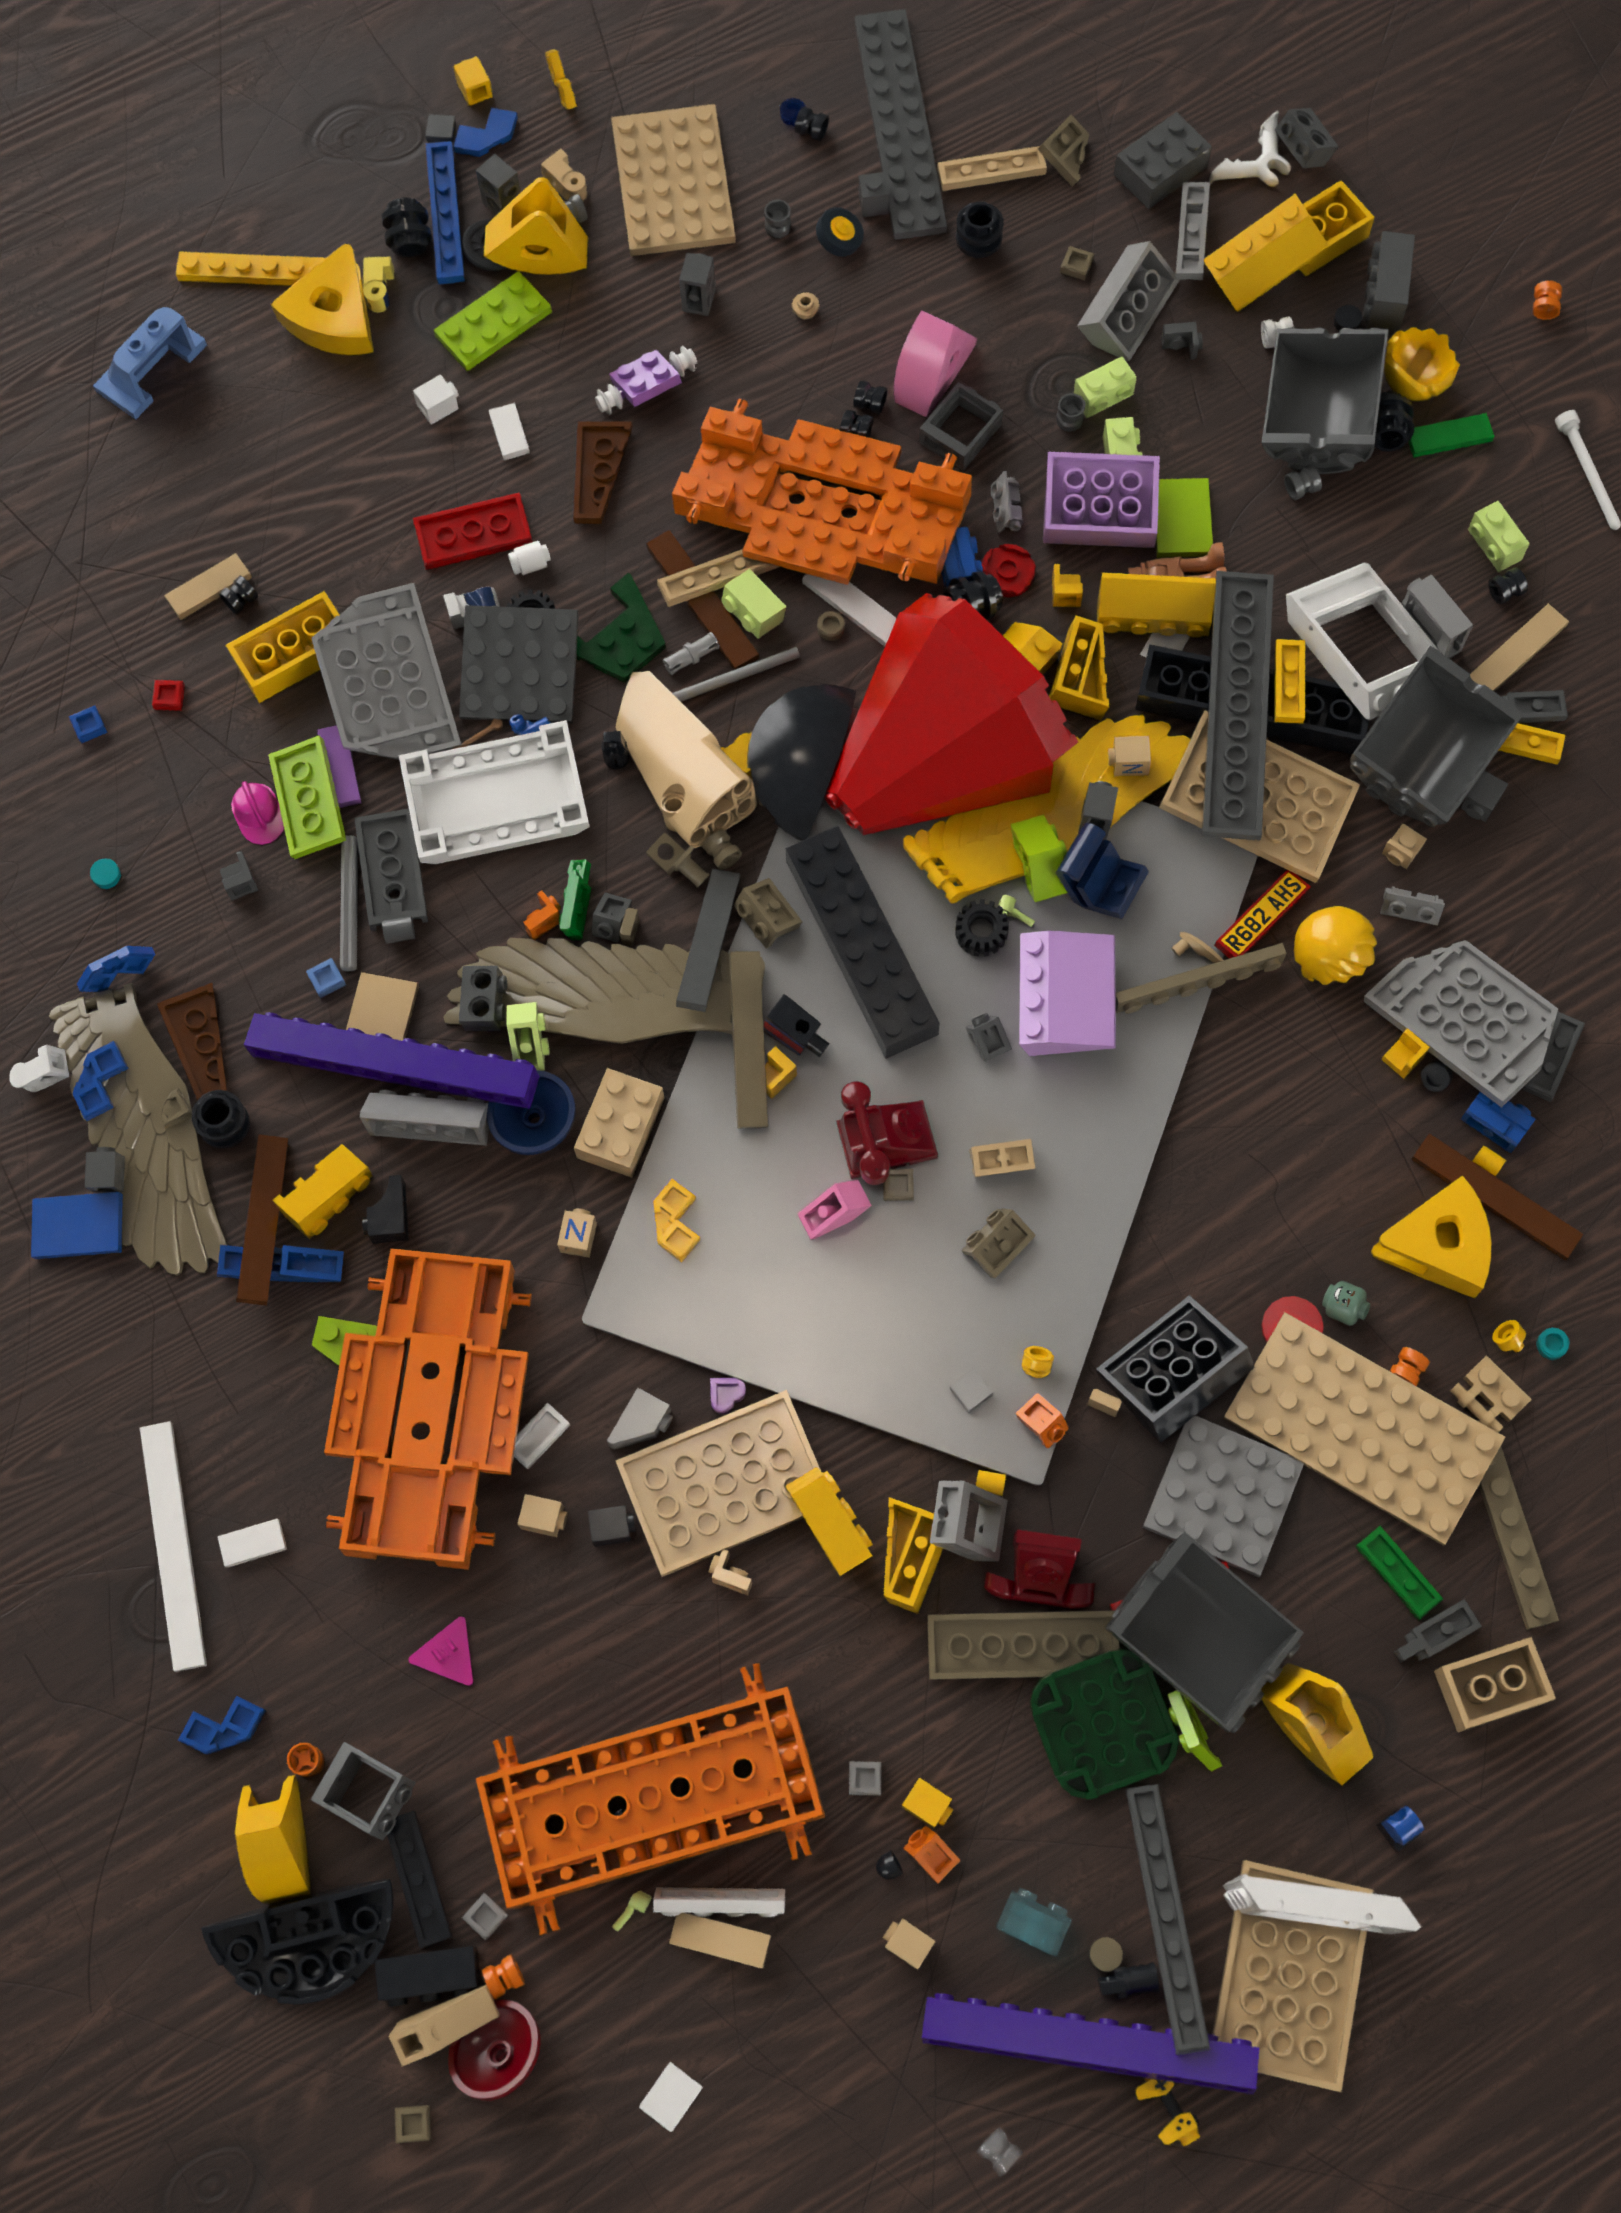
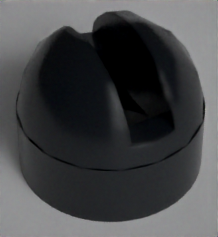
M892 1850L883 1854L878 1859L876 1869L882 1878L892 1880L903 1874L902 1867Z

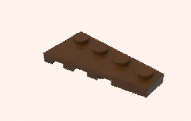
M577 422L574 524H602L633 429L632 422Z
M213 983L157 1003L197 1101L208 1092L214 1090L227 1091Z

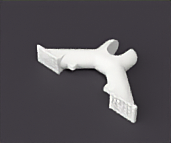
M1275 111L1261 126L1258 142L1262 145V155L1255 161L1241 162L1237 159L1231 162L1226 158L1216 169L1211 171L1210 184L1215 180L1258 177L1268 186L1278 185V178L1269 169H1276L1283 175L1289 174L1291 170L1290 164L1278 155V133L1275 131L1278 126V111Z

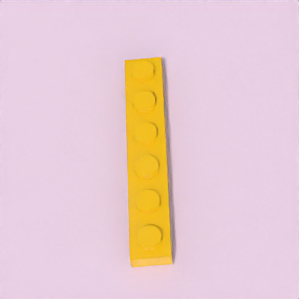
M179 252L176 276L178 281L292 286L326 258Z

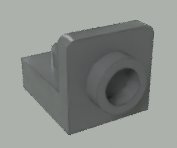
M1196 322L1164 324L1161 336L1162 349L1171 348L1176 350L1189 347L1190 359H1197L1198 350L1203 348V336L1201 332H1197Z
M604 893L593 913L592 935L613 942H619L621 939L619 932L627 908H631L632 900Z
M988 1013L973 1018L971 1020L973 1024L966 1027L967 1032L972 1034L983 1061L987 1062L1012 1050L999 1017L988 1016Z

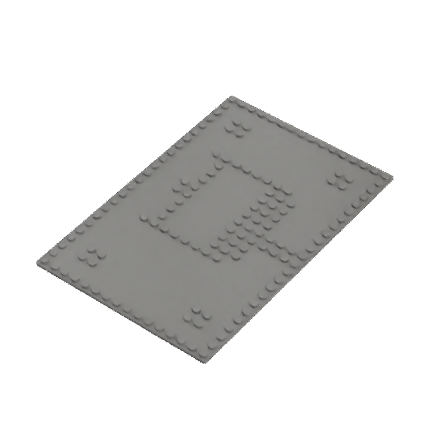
M853 708L839 757L859 709ZM824 796L807 839L837 825L839 826L940 1023L939 1035L885 1059L786 862L785 848L799 843L801 840L794 838L778 827L757 882L770 878L802 920V923L798 929L777 937L771 947L765 948L742 918L728 954L734 951H760V956L765 963V974L762 983L763 1023L783 994H786L821 1023L817 1034L830 1044L820 1058L807 1048L804 1049L801 1055H797L764 1033L765 1064L768 1062L767 1053L776 1046L797 1066V1076L773 1099L767 1095V1128L737 1129L733 1035L718 1031L696 1032L582 1316V1321L585 1325L729 1377L738 1378L743 1382L778 1394L787 1390L791 1399L1005 1474L1034 1486H1040L1044 1481L1056 1443L1050 1448H1046L1039 1437L1025 1426L1015 1413L1036 1393H1039L1062 1413L1064 1419L1066 1417L1212 989L1207 986L1197 989L1198 991L1190 996L1181 997V995L1170 997L1167 1002L1160 1005L1150 1003L1143 1005L1140 1010L1126 1014L1125 1011L1116 1013V1048L1029 1056L1019 1045L1020 934L1039 931H1063L1114 935L1115 993L1210 965L1214 962L1204 956L1197 955L1190 947L1180 957L1171 948L1181 940L1180 932H1186L1203 941L1223 959L1224 954L1214 944L1236 921L1258 855L1223 838L1202 836V828L1166 812L1158 806L1141 801L1109 829L1106 839L1111 841L1121 859L1145 865L1149 871L1122 919L1085 909L1075 904L1068 893L1034 902L1026 887L1025 876L988 887L951 904L945 897L946 893L942 889L936 888L927 878L928 873L926 870H920L903 848V838L906 835H911L915 838L916 833L920 829L929 831L938 821L946 823L950 816L862 835L857 829H852L844 820V815L838 809L833 810L826 802ZM1003 895L1012 896L1016 899L1014 908L1035 921L1033 926L1030 927L1016 917H1008L1009 928L1004 946L1002 948L999 947L998 952L995 954L990 951L989 956L986 957L981 952H979V957L974 956V951L972 950L970 953L965 952V946L960 947L958 944L959 939H956L955 935L958 913H962V908L965 905L969 907L970 902L974 900L976 904H980V899H985V904L988 905L990 901L995 902L994 907L997 908ZM986 919L975 920L970 927L972 933L978 937H987L993 932L992 924ZM988 1013V1016L999 1017L1012 1047V1050L987 1062L982 1060L972 1034L966 1030L967 1026L973 1024L971 1021L973 1018ZM852 1081L865 1083L871 1091L869 1106L923 1100L938 1152V1158L912 1165L906 1164L904 1167L896 1168L913 1169L914 1200L883 1201V1183L871 1185L866 1183L862 1177L850 1178L836 1125V1120H841L844 1112L849 1111L841 1102V1092L846 1084ZM1031 1139L1035 1169L980 1177L973 1175V1164L969 1153L971 1147ZM671 1179H674L696 1196V1200L681 1216L679 1221L700 1236L701 1240L682 1262L659 1246L657 1242L653 1201ZM859 1180L872 1206L853 1221L811 1240L798 1213L835 1183ZM1002 1208L1012 1209L1036 1236L996 1278H991L972 1256L965 1255L962 1249L967 1245L966 1239L973 1232L980 1231L987 1224L986 1219L993 1211ZM1040 1346L1052 1352L1054 1360L1048 1376L1035 1378L1023 1371L1021 1363L1024 1350L1027 1347ZM975 1369L993 1391V1395L968 1413L952 1393L950 1386Z

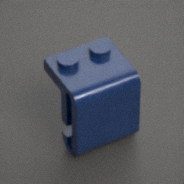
M1084 823L1058 867L1056 875L1075 904L1091 911L1122 919L1149 871L1145 865L1121 859L1111 841L1104 840L1106 836L1104 830L1094 824Z

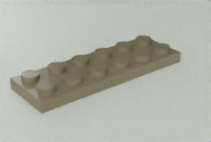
M1115 1611L927 1615L929 1679L1044 1677L1051 1672L1104 1652L1119 1649V1640L1106 1630V1626L1113 1619L1112 1615Z

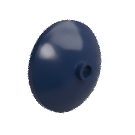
M537 1070L540 1077L530 1109L489 1101L487 1123L493 1137L502 1147L517 1154L535 1155L553 1149L567 1137L575 1121V1100L566 1083L554 1074ZM534 1117L540 1118L537 1123H531Z

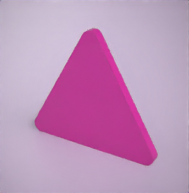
M460 1616L413 1653L409 1657V1663L471 1686L474 1681L466 1619Z

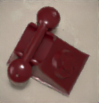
M852 1081L843 1087L841 1102L849 1111L844 1112L841 1120H836V1125L851 1179L862 1177L868 1184L879 1185L886 1181L890 1169L938 1158V1152L923 1100L869 1106L871 1091L865 1083Z
M1017 1530L1014 1533L1012 1544L1014 1546V1581L986 1572L984 1588L991 1595L1005 1600H1017L1067 1609H1082L1093 1604L1096 1583L1068 1584L1077 1554L1080 1552L1082 1539Z

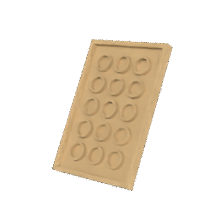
M715 104L611 117L630 256L736 243Z
M1206 710L1198 722L1159 806L1160 809L1202 828L1208 726V711ZM1266 739L1261 840L1223 839L1316 883L1320 878L1360 784Z
M787 1390L616 1460L661 1577L722 1552V1549L728 1550L804 1518L785 1486L815 1467H818L820 1470Z
M1247 1860L1242 1862L1240 1876L1247 1874L1249 1877L1373 1894V1890ZM1240 1910L1234 1911L1213 2035L1218 2036V2041L1232 2043V2039H1245L1251 2041L1253 2047H1259L1258 2073L1341 2092L1367 1931L1242 1914Z

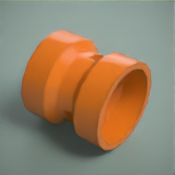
M1543 281L1536 285L1534 291L1536 301L1533 303V315L1535 317L1550 320L1559 316L1561 310L1559 300L1562 297V286L1559 283Z
M1403 1347L1398 1355V1363L1391 1367L1390 1372L1417 1387L1420 1381L1419 1375L1421 1372L1426 1371L1430 1361L1422 1353L1409 1347Z
M298 1743L289 1750L287 1764L293 1773L303 1777H313L322 1770L324 1756L319 1748L309 1743Z
M512 1954L503 1958L501 1963L496 1966L489 1965L481 1969L486 1985L495 2000L504 1996L506 1990L510 1988L517 1989L525 1985L521 1970Z

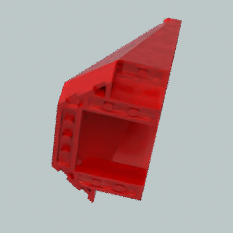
M926 593L905 610L899 612L834 769L825 793V800L833 810L838 809L844 815V820L850 828L857 829L862 835H867L1050 793L1053 762L1075 746L1078 740L1063 725L1067 719L1057 700L1052 701L1045 691L1049 685L1044 675L966 599L959 598L953 601L949 596L938 595L936 598H933L931 594Z

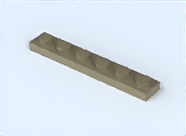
M1283 943L1116 992V1013L1123 1011L1126 1014L1140 1010L1146 1004L1160 1005L1176 995L1186 997L1196 993L1197 989L1203 987L1217 988L1223 985L1225 981L1233 978L1243 980L1252 976L1253 972L1263 969L1265 972L1276 970L1283 963L1287 954Z
M1500 1446L1482 1478L1479 1488L1526 1630L1558 1622L1559 1618L1502 1447Z

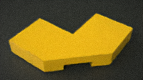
M555 49L546 51L545 56L554 85L558 87L562 105L567 109L577 107L570 80L565 77L558 51Z
M671 1179L653 1201L657 1242L659 1246L682 1262L701 1240L700 1236L679 1221L681 1216L696 1200V1196L674 1179Z

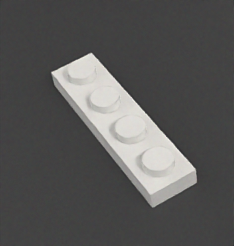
M656 1888L654 1895V1912H661L665 1916H676L681 1912H688L701 1917L710 1916L713 1913H726L731 1917H740L746 1913H759L762 1917H774L778 1913L784 1914L785 1889Z

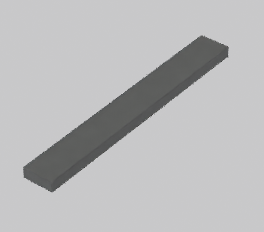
M1154 1784L1126 1788L1175 2053L1180 2055L1208 2051L1210 2046L1159 1786Z

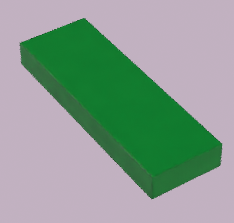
M1484 413L1415 427L1414 434L1408 443L1414 458L1492 442L1495 436L1488 415Z
M1381 1526L1355 1546L1417 1620H1420L1444 1600Z

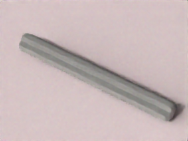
M353 835L346 836V841L341 842L340 967L343 971H355L357 969L358 841L357 837Z

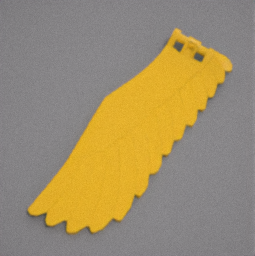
M1143 715L1129 716L1116 723L1112 719L1106 718L1090 728L1081 739L1076 737L1078 743L1053 762L1050 793L951 815L946 823L938 821L929 831L920 829L916 833L915 838L911 835H906L903 838V848L920 870H926L928 873L927 878L936 888L942 889L946 893L945 897L951 904L956 903L988 887L1024 876L1023 863L1013 845L1011 824L1044 815L1049 825L1054 824L1058 841L1063 840L1068 852L1078 834L1089 782L1104 781L1110 783L1112 787L1118 788L1111 828L1130 809L1172 780L1190 742V738L1185 735L1169 737L1167 734L1171 730L1170 724L1164 721L1145 724V717ZM1149 736L1151 754L1149 775L1114 776V766L1108 765V748H1113L1114 737Z

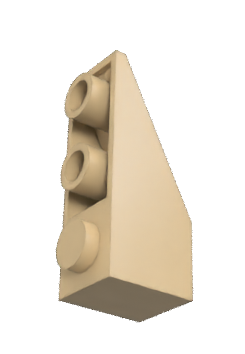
M484 1985L398 2021L389 2038L401 2065L405 2066L432 2055L499 2017L500 2014L487 1985Z

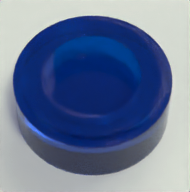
M797 98L785 100L780 106L781 120L787 125L795 126L801 108L806 107L804 102Z

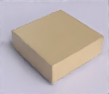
M1095 1388L1087 1405L1116 1417L1122 1401Z

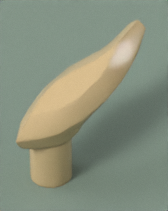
M1180 932L1181 940L1171 948L1179 957L1190 947L1197 955L1204 956L1214 963L1223 961L1211 947L1194 935L1186 932Z

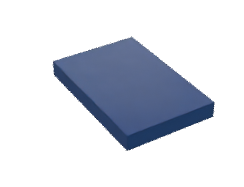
M120 1192L32 1199L31 1257L34 1259L121 1253L123 1194Z

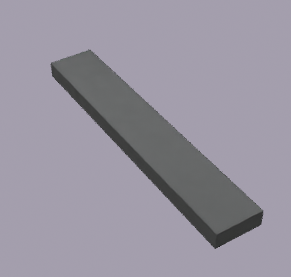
M712 868L677 996L676 1007L706 1012L740 882V873Z

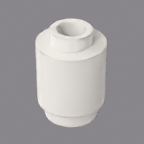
M539 540L514 548V552L508 553L515 575L521 573L523 576L547 568V561L551 560L546 544L541 545Z

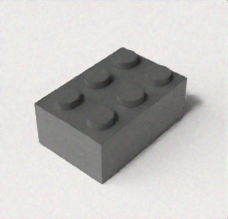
M1175 112L1116 155L1114 176L1150 209L1182 186L1183 182L1189 181L1208 167L1212 146Z
M1382 231L1380 241L1374 242L1372 258L1369 259L1367 275L1370 276L1369 281L1366 283L1364 297L1367 298V304H1364L1362 320L1366 321V329H1389L1388 335H1394L1395 332L1400 330L1408 306L1415 235Z

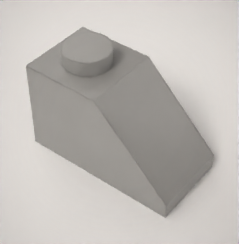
M637 1388L607 1439L609 1447L616 1450L657 1438L660 1431L665 1432L673 1419V1416L670 1415L672 1412L670 1405Z

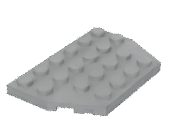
M414 583L359 596L352 602L351 606L339 616L337 615L330 621L329 625L311 638L343 749L399 760V755L426 749L428 754L461 746Z
M1466 940L1454 943L1447 948L1441 947L1432 950L1431 954L1416 959L1412 956L1402 960L1364 995V1002L1402 1032L1406 1029L1412 1031L1430 1047L1428 1052L1501 1108L1542 1069L1558 1012L1557 1007Z

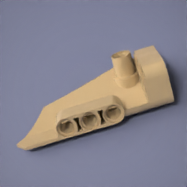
M650 671L632 672L621 702L616 730L621 731L626 740L628 752L660 808L667 829L677 832L689 846L692 845L694 848L702 846L711 834L719 830L729 829L748 817L755 810L757 800L753 781L721 750L712 732Z

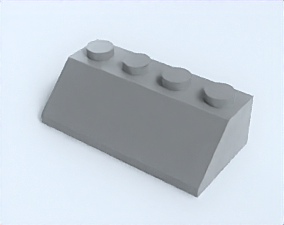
M1151 241L1127 245L1077 325L1093 346L1118 358L1123 356L1126 361L1131 360L1179 280H1176L1174 271Z
M380 1090L379 1093H369L360 1111V1119L369 1135L487 1146L489 1133L487 1123L488 1103H484V1100L468 1098L467 1101H460L447 1095H439L437 1098H426L421 1093H409L408 1096L397 1095V1093L390 1090Z

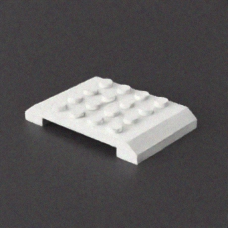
M567 720L541 725L538 732L432 754H428L426 749L399 755L420 863L439 864L577 835L589 828Z

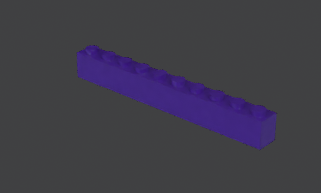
M270 1012L265 1013V1015L254 1013L244 1042L245 1048L252 1057L528 1109L531 1108L540 1077L535 1066L523 1059H516L514 1062L505 1060L496 1054L482 1056L469 1049L450 1050L446 1046L437 1043L428 1046L410 1038H404L401 1041L392 1039V1037L383 1033L369 1035L356 1028L342 1030L329 1023L315 1025L302 1018L283 1019L281 1016Z
M935 1993L934 1998L927 1997L922 2031V2043L1247 2094H1254L1256 2091L1260 2048L1253 2047L1252 2042L1249 2040L1232 2039V2043L1218 2041L1219 2037L1216 2035L1207 2034L1210 2046L1208 2051L1176 2055L1171 2028H1167L1165 2033L1152 2031V2026L1133 2023L1132 2028L1118 2026V2021L1107 2018H1100L1099 2023L1085 2021V2016L1074 2013H1067L1066 2018L1052 2016V2011L1041 2008H1034L1033 2013L1019 2011L1020 2006L1008 2003H1001L1000 2008L987 2006V2001L976 1998H968L967 2003L954 2001V1996L943 1993Z

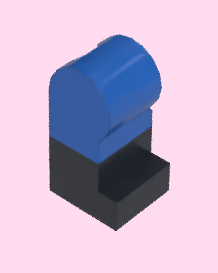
M1408 1806L1398 1808L1376 1825L1395 1852H1399L1424 1831L1422 1822Z

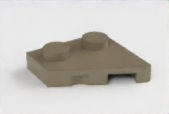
M1070 115L1038 150L1073 187L1080 180L1081 175L1078 173L1080 165L1084 162V148L1087 145L1089 133Z

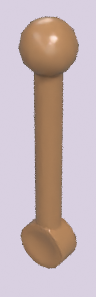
M493 719L490 726L461 743V746L452 749L469 746L489 732L501 730L503 727L502 720Z

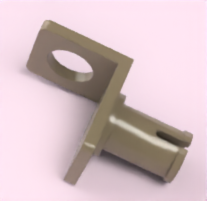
M663 833L646 852L668 875L674 870L676 872L679 870L696 888L710 875L690 858L692 856L690 853L694 849L692 845L685 851L667 833ZM667 844L672 847L674 853L670 860H663L659 857L657 851L660 845Z

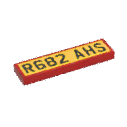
M1286 870L1215 942L1214 946L1229 959L1247 954L1309 891L1311 886L1295 873Z

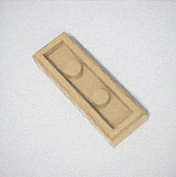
M235 553L167 593L165 597L179 619L182 620L219 598V592L225 587L230 588L233 585V581L240 575L247 581L252 577Z

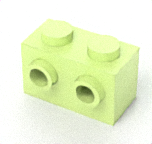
M1123 356L1075 379L1074 394H1078L1084 399V415L1086 418L1134 395L1137 376Z
M1133 417L1105 419L1103 432L1105 454L1143 456L1142 452H1137V445L1140 444L1139 428H1134Z
M1499 501L1475 512L1468 528L1470 534L1498 572L1521 561L1530 544Z
M750 568L724 585L721 601L725 609L733 613L741 621L745 630L752 632L758 639L783 622L786 605Z
M536 1002L507 1005V1030L513 1061L515 1062L516 1059L527 1060L535 1066L536 1070L545 1071V1056L550 1055L548 1038H542L541 1031L546 1030L544 1013H538Z

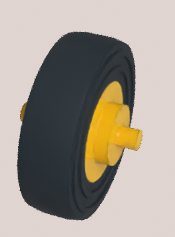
M840 207L828 209L822 214L816 225V235L820 244L833 255L849 256L859 248L863 241L864 231L862 224L847 209Z

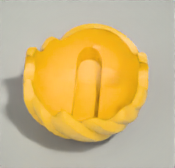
M1412 327L1405 332L1402 330L1395 332L1387 343L1384 376L1390 388L1411 401L1428 400L1447 390L1454 382L1460 367L1459 362L1456 361L1455 351L1449 349L1448 335H1438L1431 328L1418 330L1416 327Z
M1342 906L1320 909L1304 919L1297 929L1294 942L1295 961L1301 965L1302 976L1309 981L1316 979L1323 985H1328L1333 981L1346 983L1353 976H1362L1366 968L1373 965L1375 961L1374 947L1377 945V941L1373 935L1374 927L1369 920L1359 912Z

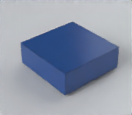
M95 705L69 716L81 744L108 733Z

